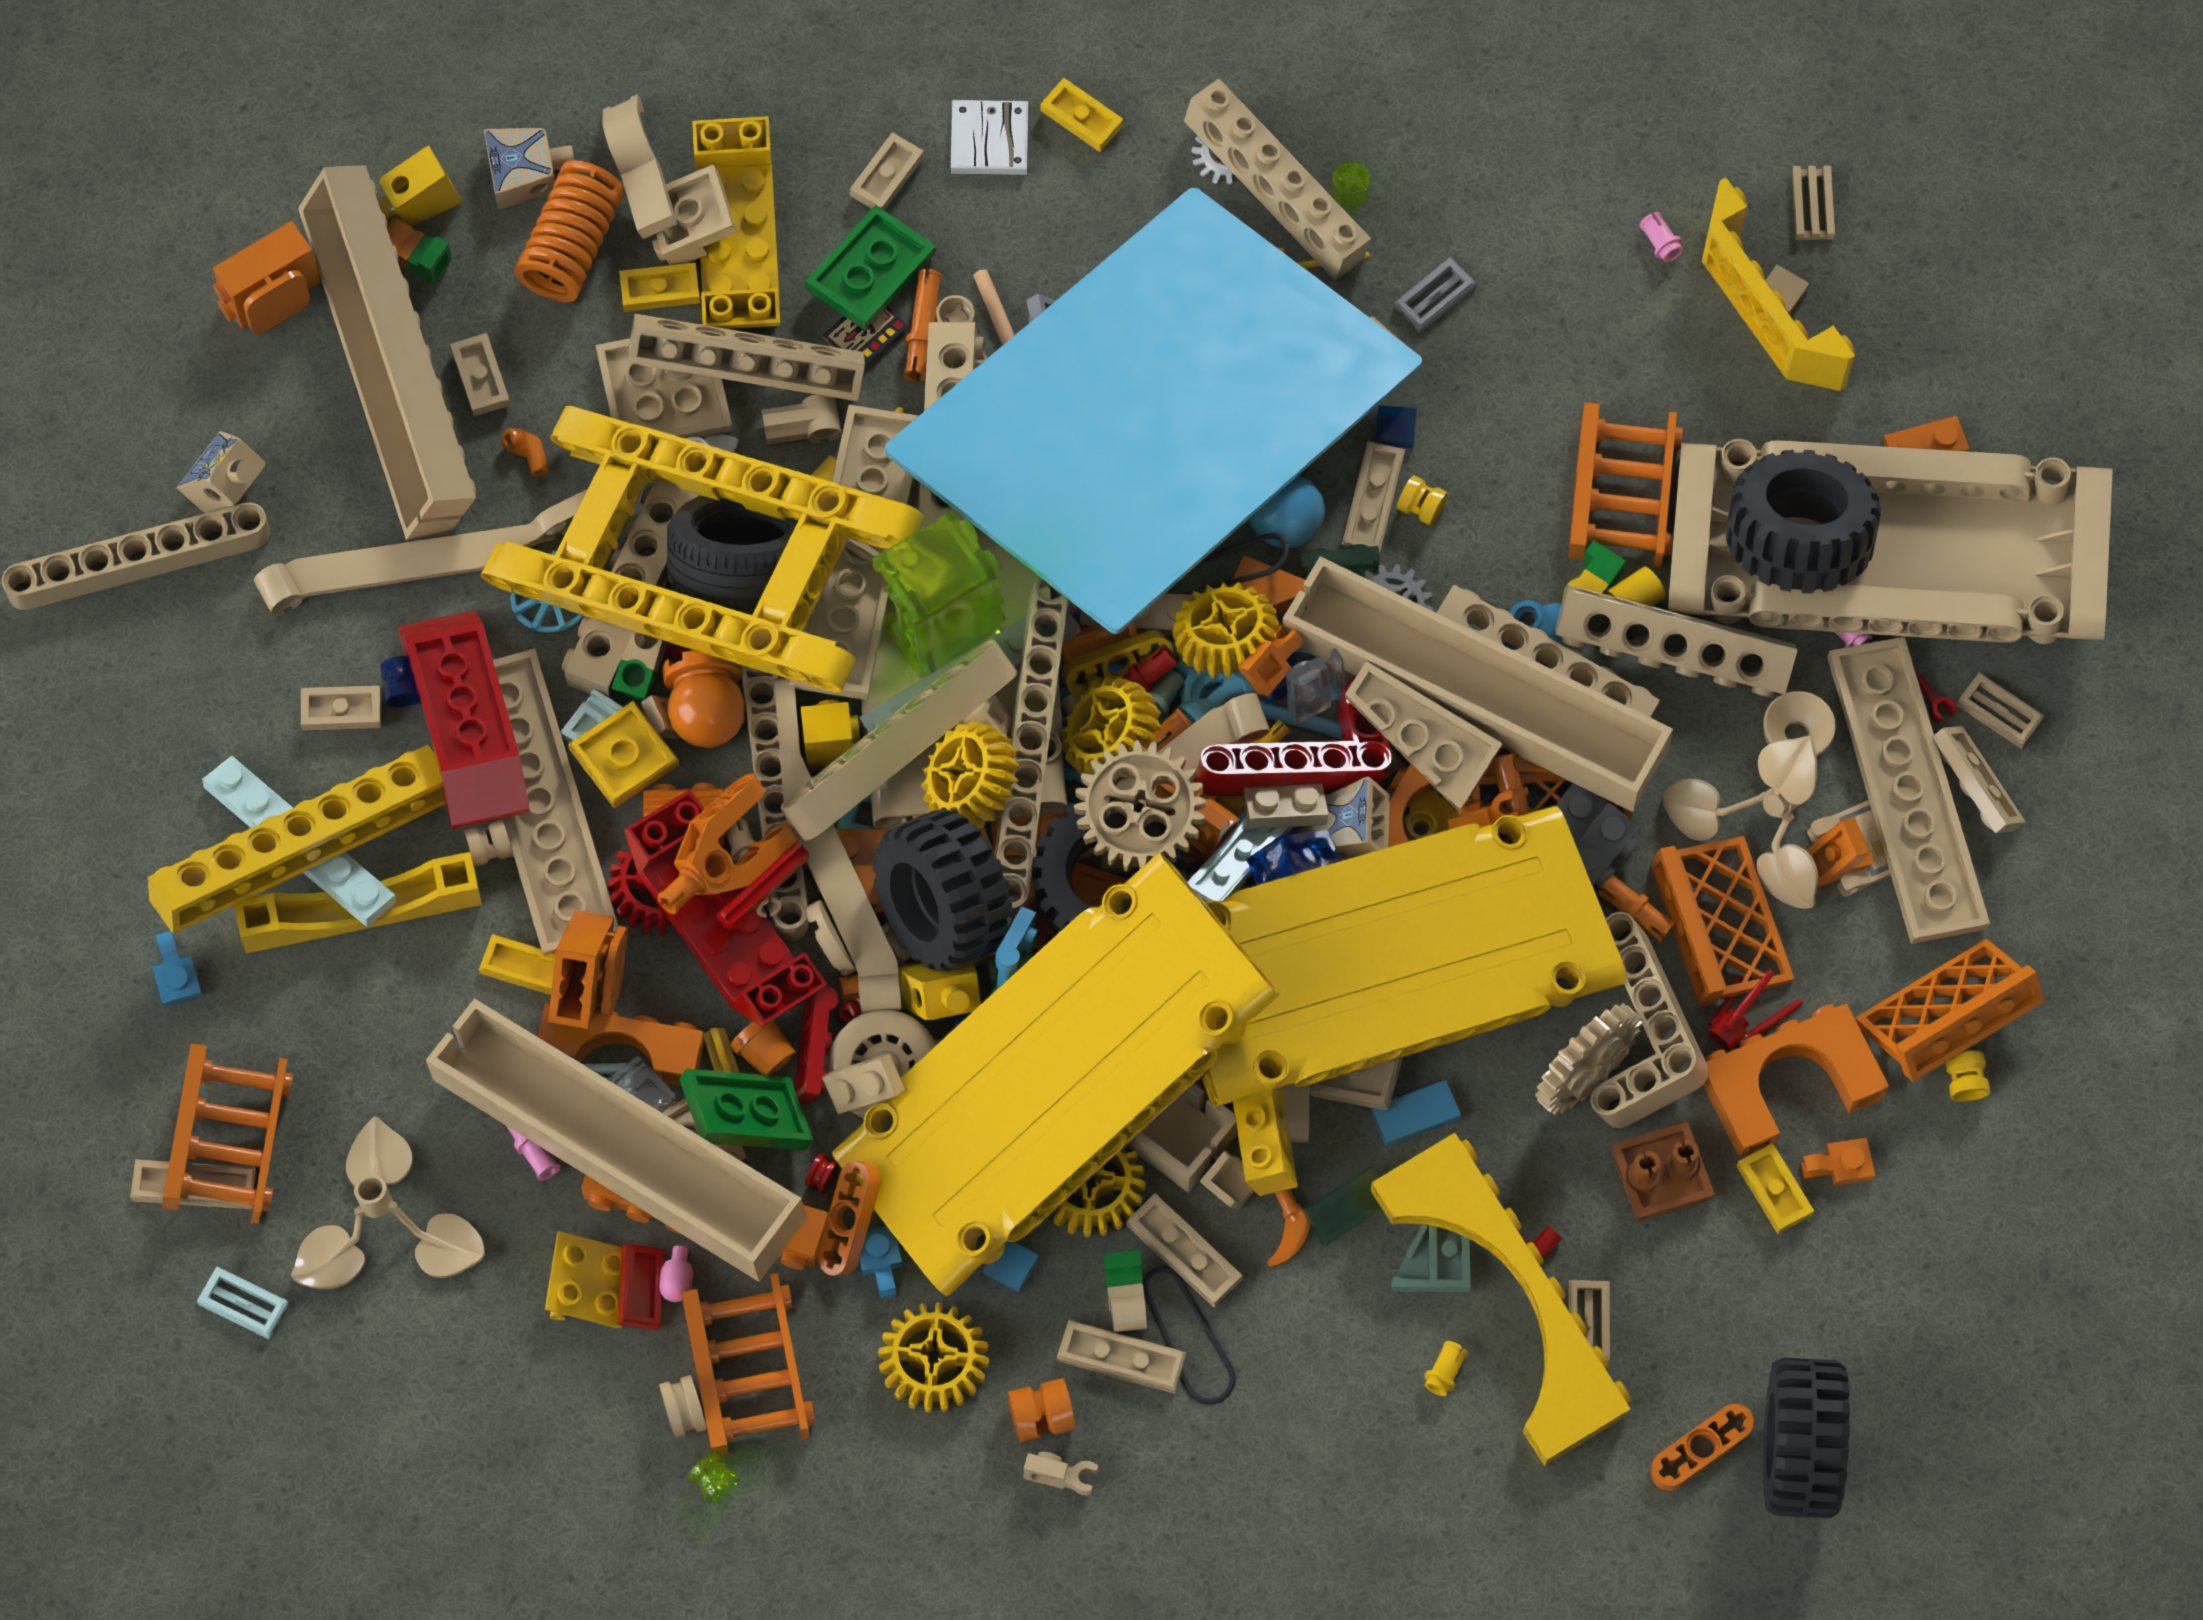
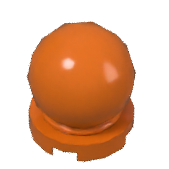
M696 650L683 652V660L674 664L669 659L665 661L662 667L663 680L666 688L672 690L668 700L667 714L676 734L694 747L712 749L728 743L738 733L745 720L746 704L742 692L736 684L742 677L741 664Z

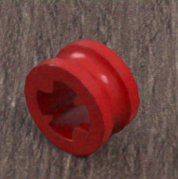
M820 1153L812 1163L804 1185L808 1188L816 1186L820 1194H825L836 1176L839 1164L836 1160L832 1162L826 1161V1156Z

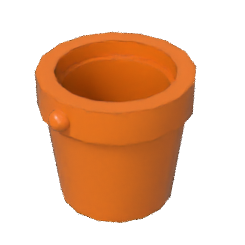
M773 1020L764 1027L751 1022L730 1044V1047L738 1056L741 1055L762 1075L773 1076L796 1054V1051L776 1024V1020Z

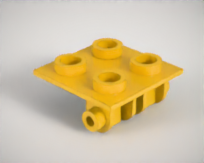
M558 1231L545 1310L550 1311L549 1317L554 1320H566L567 1315L614 1328H622V1326L617 1325L621 1247Z

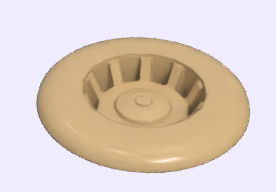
M894 1010L867 1012L850 1021L837 1035L830 1051L828 1071L830 1073L854 1065L856 1060L864 1062L890 1054L901 1078L910 1070V1062L915 1060V1064L918 1063L936 1046V1043L929 1031L919 1021L905 1013ZM880 1035L882 1042L873 1044L871 1038ZM889 1035L898 1037V1043L889 1042ZM864 1044L868 1047V1050L862 1056L858 1054V1051ZM905 1044H907L912 1051L910 1055H907V1053L903 1049ZM890 1098L850 1111L864 1119L866 1112L871 1106L877 1103H886ZM893 1117L888 1119L886 1123L893 1122Z

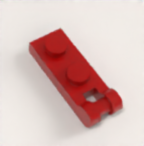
M825 987L809 997L803 1007L794 1085L799 1103L803 1104L811 1103L820 1094H823L826 1088L822 1077L828 1074L827 1070H823L824 1056L829 1053L832 1043V1033L827 1031L829 1011L838 1004V994L830 987Z

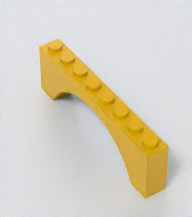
M1453 1133L1373 1181L1370 1191L1392 1225L1423 1224L1440 1227L1467 1237L1498 1258L1524 1289L1538 1319L1542 1335L1544 1372L1538 1401L1522 1432L1543 1465L1546 1466L1628 1416L1631 1410L1628 1403L1632 1399L1622 1382L1618 1380L1614 1383L1609 1376L1606 1368L1610 1365L1602 1350L1597 1345L1592 1348L1583 1335L1588 1331L1576 1311L1569 1313L1562 1302V1299L1566 1296L1556 1278L1552 1276L1548 1279L1540 1265L1544 1261L1536 1246L1532 1242L1526 1244L1518 1232V1230L1522 1229V1226L1510 1207L1504 1210L1496 1198L1500 1191L1492 1177L1488 1173L1482 1176L1474 1162L1478 1160V1157L1467 1139L1460 1141L1456 1133Z

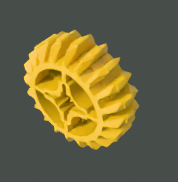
M1223 581L1220 588L1212 589L1207 584L1205 593L1201 594L1193 591L1192 601H1182L1181 611L1175 612V624L1173 625L1174 629H1172L1176 651L1179 653V657H1183L1187 667L1194 666L1198 675L1208 671L1212 679L1219 673H1222L1229 680L1232 673L1239 672L1243 675L1238 667L1245 662L1249 654L1257 653L1255 647L1259 643L1267 642L1266 640L1272 641L1277 638V633L1274 630L1279 627L1276 610L1273 608V604H1269L1265 594L1258 595L1254 586L1243 590L1240 582L1233 588H1230Z
M1106 677L1102 685L1092 682L1089 693L1080 691L1081 700L1077 704H1070L1073 711L1070 716L1063 718L1067 727L1060 732L1063 740H1065L1062 743V750L1066 754L1065 760L1080 775L1085 773L1094 776L1095 773L1091 768L1090 762L1094 760L1103 765L1105 763L1104 750L1109 751L1115 757L1119 755L1118 746L1120 743L1125 746L1127 752L1133 751L1135 740H1139L1142 751H1148L1152 741L1158 743L1154 733L1162 728L1157 720L1161 712L1155 706L1156 701L1152 695L1146 692L1145 688L1138 683H1133L1120 677L1116 680ZM1123 775V776H1120V777H1126V778H1129V776H1128V775Z
M980 722L958 723L955 731L946 730L945 740L936 741L937 749L935 753L927 755L931 760L929 767L922 770L927 775V779L920 786L926 791L923 800L928 803L929 812L941 809L953 811L965 816L970 824H975L980 828L984 826L987 820L995 821L996 810H1005L1004 801L1006 797L1013 796L1010 792L1011 786L1019 781L1013 775L1020 765L1014 759L1018 751L1012 747V740L1007 738L1002 732H999L998 728L989 724L984 725Z
M1127 1145L1124 1146L1109 1160L1119 1169L1123 1177L1115 1176V1172H1108L1100 1168L1093 1175L1095 1177V1188H1092L1091 1198H1088L1086 1182L1074 1192L1083 1201V1209L1065 1200L1051 1213H1056L1054 1224L1060 1226L1066 1220H1069L1068 1233L1070 1234L1076 1232L1078 1225L1084 1226L1083 1233L1087 1238L1091 1236L1092 1227L1098 1226L1101 1236L1107 1235L1106 1223L1109 1222L1116 1230L1121 1229L1122 1221L1119 1215L1125 1219L1132 1217L1134 1211L1131 1206H1141L1142 1197L1138 1193L1145 1191V1181L1138 1179L1144 1175V1167L1135 1164L1138 1160L1136 1151L1125 1153ZM1114 1192H1121L1111 1204L1095 1209L1096 1203L1101 1197L1114 1195Z
M938 1302L935 1305V1312L927 1313V1306L922 1303L919 1305L920 1315L914 1316L910 1309H906L904 1311L906 1323L904 1324L900 1320L893 1319L891 1327L895 1333H883L882 1340L888 1346L881 1347L878 1350L879 1357L886 1360L879 1364V1370L881 1374L889 1375L885 1379L886 1388L898 1386L895 1391V1398L898 1401L910 1394L909 1408L915 1409L919 1401L923 1400L925 1412H932V1402H940V1409L942 1412L948 1411L947 1399L952 1398L956 1405L961 1406L964 1404L961 1391L967 1395L974 1396L977 1391L972 1382H984L985 1374L979 1369L989 1366V1358L981 1355L988 1351V1343L982 1340L977 1341L983 1335L981 1327L970 1328L972 1324V1317L970 1315H965L960 1320H957L959 1309L956 1306H953L948 1314H943V1305ZM929 1329L928 1337L924 1342L910 1344L909 1348L904 1347L912 1336ZM943 1330L955 1335L963 1343L967 1353L958 1352V1348L947 1346L942 1339ZM937 1341V1351L940 1358H938V1363H934L933 1373H931L928 1356L929 1352L933 1351L934 1342ZM900 1361L909 1362L910 1366L920 1368L925 1374V1384L910 1378L903 1370ZM964 1367L956 1378L948 1383L938 1385L939 1377L944 1372Z

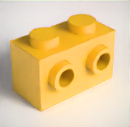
M823 700L814 706L801 707L808 772L822 771L860 741L858 715L850 716L848 702L840 703L838 700Z

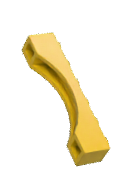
M471 852L433 859L410 871L380 881L396 895V904L368 928L482 905ZM272 892L253 896L234 905L239 934L246 954L368 929L326 892L292 894Z

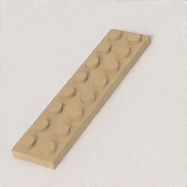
M848 405L832 482L909 505L914 477L885 455V445L914 421L918 415ZM843 548L803 632L835 641V646L851 653L857 661L841 693L829 692L789 679L790 685H794L795 689L868 700L894 577L848 548Z
M1905 637L1830 650L1827 659L1911 944L1988 929L1990 921L1937 744L1932 738L1934 733Z
M534 648L493 661L518 747L530 807L529 813L503 818V822L542 954L546 955L556 953V948L575 910L615 917V913ZM616 917L614 918L613 933H616L618 929Z

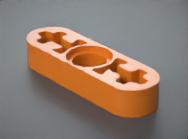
M852 1161L847 1163L840 1172L817 1256L821 1270L827 1275H849L857 1268L881 1184L880 1172L871 1162ZM858 1173L859 1177L864 1179L863 1186H861V1183L856 1180V1176ZM850 1195H853V1198H859V1200H850ZM848 1207L854 1211L856 1217L855 1224L850 1230L843 1223V1214ZM839 1236L848 1237V1242H845L846 1239H839ZM836 1251H838V1255L842 1257L841 1264H839V1260L835 1258Z
M1729 1404L1660 1452L1654 1458L1650 1469V1475L1654 1484L1663 1490H1676L1746 1441L1754 1427V1417L1751 1411L1741 1404ZM1731 1415L1734 1419L1743 1418L1744 1422L1741 1426L1743 1432L1739 1433L1736 1429L1727 1432L1722 1439L1727 1444L1723 1446L1717 1433L1726 1427L1728 1423L1727 1416ZM1714 1425L1715 1428H1716L1717 1433H1716L1714 1430H1712L1710 1427ZM1704 1437L1710 1440L1714 1447L1713 1454L1706 1458L1696 1456L1690 1447L1691 1442L1695 1438ZM1682 1449L1686 1460L1695 1467L1690 1469L1688 1462H1685L1676 1472L1678 1478L1673 1479L1670 1475L1663 1478L1660 1475L1663 1469L1662 1462L1665 1461L1669 1466L1675 1464L1682 1456L1677 1450Z

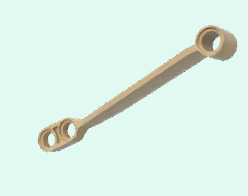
M587 490L544 510L527 525L298 558L285 565L277 563L264 568L255 576L254 583L270 612L278 616L284 614V609L290 606L292 609L300 605L302 599L308 596L481 571L484 569L496 543L505 544L506 541L530 548L538 543L554 540V535L559 533L565 535Z
M788 678L774 679L783 797L785 801L812 778L800 755L795 686L789 684ZM785 815L787 822L798 836L797 842L803 844L810 854L806 863L858 972L861 1013L875 1010H902L897 959L834 825L832 824L813 839L804 841Z
M1248 693L1229 700L1223 706L1210 710L1159 750L1157 754L1161 755L1165 749L1170 747L1172 748L1171 760L1173 762L1181 756L1185 757L1186 763L1182 769L1183 771L1192 768L1196 770L1201 753L1210 745L1246 744L1263 738L1269 734L1270 729L1257 694ZM1130 776L1129 778L1125 777L1115 787L1120 790H1129L1135 785L1136 781ZM1106 797L1104 800L1109 802L1110 797ZM1139 800V801H1138V802L1144 804V806L1146 807V801H1145V800ZM1095 847L1084 852L1076 861L1092 856ZM1036 848L1034 850V857H1036L1037 853ZM1023 858L1006 859L1013 865L1023 863Z

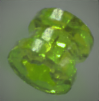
M1349 161L1340 164L1334 170L1331 193L1333 199L1339 205L1354 208L1366 201L1369 193L1370 175L1365 166L1358 162Z
M719 1451L703 1458L687 1475L688 1480L692 1484L699 1485L703 1490L702 1497L707 1503L718 1500L731 1490L740 1479L735 1470H728L724 1465L725 1459Z

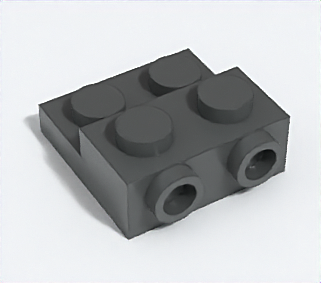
M1573 783L1555 806L1560 808L1565 817L1592 886L1595 884L1601 889L1615 871L1610 864L1616 856L1620 854L1626 858L1640 841L1634 835L1640 827L1610 802L1606 804L1591 791Z

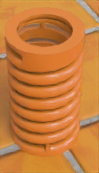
M576 160L566 161L560 169L554 182L553 190L549 193L547 202L543 205L541 215L537 218L536 227L532 229L530 239L526 242L524 251L521 253L514 268V274L518 281L530 291L549 299L564 303L575 301L586 280L585 272L591 269L592 260L596 258L598 247L603 243V235L607 234L609 223L614 219V211L619 208L625 195L623 184L611 173L594 164ZM576 172L590 174V177L576 174ZM594 177H597L598 179L605 182L608 185V187L595 180ZM539 272H541L542 274L546 275V276L549 277V278L546 279V278L543 277ZM552 280H555V281H558V282H560V283H563L564 286H560V285H558V284H555V283L552 282Z

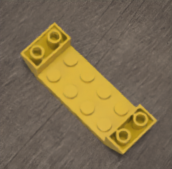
M769 116L692 121L696 171L714 164L719 172L737 229V233L706 245L705 248L708 255L700 257L703 325L723 329L780 326V297Z
M1725 177L1719 181L1702 263L1787 380L1837 391L1845 389L1855 358L1853 344L1847 336H1841L1834 325L1807 340L1808 336L1804 326L1800 321L1793 320L1788 314L1783 297L1778 291L1770 289L1765 282V276L1760 265L1755 260L1750 261L1744 253L1740 236L1748 204L1743 192L1738 187L1733 188Z

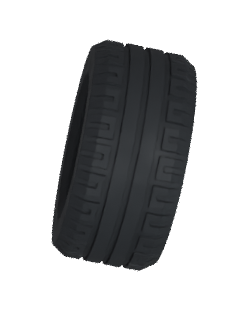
M704 496L696 497L683 504L668 523V580L677 593L745 614H753L798 520L787 517L785 521L746 509L741 503L724 498L718 501Z

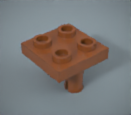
M1688 1121L1611 1144L1610 1151L1637 1223L1714 1199L1715 1193Z

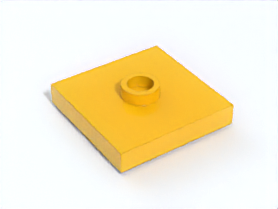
M634 701L568 744L569 750L613 808H616L679 766L678 758Z

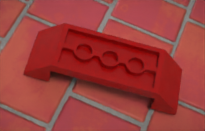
M475 610L398 626L406 662L411 664L442 778L443 798L452 829L529 813L530 807L518 747L483 622Z
M689 789L625 829L627 841L640 879L729 1006L759 1026L764 1027L824 989L828 984L805 952L794 958L768 919L759 916L756 909L735 928L728 930L723 927L722 923L717 919V913L745 887L711 895L695 894L676 914H670L662 907L667 902L666 899L662 903L658 902L657 895L663 892L680 876L679 870L674 864L689 823L704 810L699 800ZM708 859L706 860V864H705V868H706L707 874H708L709 869H710V864H709Z

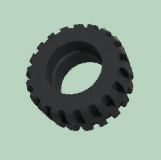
M1794 449L1783 450L1777 456L1774 453L1763 456L1760 459V463L1754 461L1746 467L1734 483L1726 525V541L1730 547V552L1737 563H1742L1741 567L1749 575H1757L1760 582L1768 586L1771 584L1778 585L1780 590L1791 592V589L1802 590V593H1814L1815 590L1822 589L1823 592H1827L1837 588V584L1844 586L1853 581L1855 576L1858 577L1868 567L1869 561L1872 560L1881 516V506L1877 491L1871 486V482L1862 472L1856 473L1857 469L1855 466L1847 461L1841 463L1837 461L1836 456L1828 453L1822 456L1815 454L1814 450L1805 449L1803 453H1794ZM1785 518H1805L1816 521L1820 525L1799 524Z
M1110 797L1108 803L1120 801L1115 800L1113 797ZM1138 802L1137 805H1134V812L1141 813L1143 807H1145L1144 804ZM1076 804L1064 809L1065 816L1062 819L1055 817L1047 825L1048 832L1045 836H1040L1036 845V857H1033L1032 882L1037 907L1040 914L1044 915L1047 926L1054 934L1062 931L1080 913L1092 907L1078 898L1071 883V872L1075 861L1084 852L1095 847L1098 843L1095 841L1085 844L1083 837L1090 829L1081 830L1077 828V821L1086 815L1075 813L1074 805ZM1111 814L1106 818L1105 824L1112 829H1118L1126 824L1127 819L1121 814ZM1152 822L1145 827L1144 831L1151 837H1159L1165 833L1166 827L1160 822ZM1176 848L1177 861L1175 863L1171 860L1169 861L1185 878L1183 851ZM1132 902L1121 908V914L1126 913L1130 909Z
M943 809L932 811L888 830L876 847L873 872L876 873L874 886L875 891L879 893L880 900L878 902L881 911L885 912L888 919L887 924L891 932L894 931L898 936L897 941L903 949L910 951V956L916 962L923 963V966L929 969L944 972L953 970L996 951L1012 924V918L1009 915L1013 907L1012 900L1008 896L1010 891L1008 880L1004 879L1002 873L1004 868L1000 859H996L992 851L994 848L989 840L981 836L982 831L975 824H970L968 818L953 811Z
M1782 1357L1772 1363L1764 1415L1763 1494L1766 1510L1775 1516L1830 1519L1839 1514L1842 1508L1849 1457L1850 1390L1848 1372H1846L1847 1368L1837 1360Z

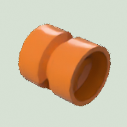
M1064 1378L1043 1382L1040 1384L1039 1390L1036 1391L1029 1386L1007 1391L1009 1408L1019 1443L1040 1439L1044 1431L1047 1430L1053 1435L1076 1430L1073 1409Z

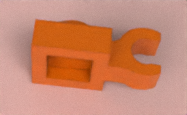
M1280 625L1274 630L1277 633V638L1272 641L1266 640L1267 642L1259 643L1255 647L1257 653L1249 654L1245 662L1238 667L1257 694L1268 697L1292 669L1286 660L1304 641L1295 629L1288 633L1284 626Z
M1512 789L1503 790L1492 802L1480 804L1479 799L1467 801L1460 813L1456 810L1447 819L1449 829L1477 823L1480 827L1495 823L1498 818L1504 815L1520 816V810L1507 811L1502 805L1503 800H1509L1515 796V791Z
M1867 1138L1828 1143L1825 1148L1826 1155H1807L1803 1158L1804 1163H1800L1803 1180L1831 1175L1834 1186L1873 1180L1876 1176Z

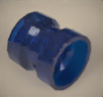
M397 656L382 662L380 665L382 680L387 682V687L384 690L386 704L390 707L399 708L420 703L409 657Z

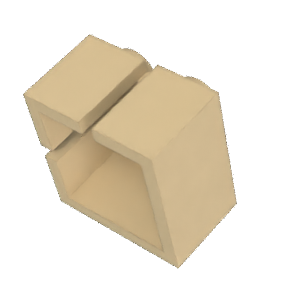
M1192 1084L1127 1144L1128 1148L1136 1151L1141 1158L1187 1193L1192 1190L1211 1167L1212 1157L1217 1160L1238 1134L1235 1114L1224 1105L1215 1107L1210 1099L1206 1101L1205 1114L1201 1112V1109L1204 1107L1205 1091L1196 1084Z

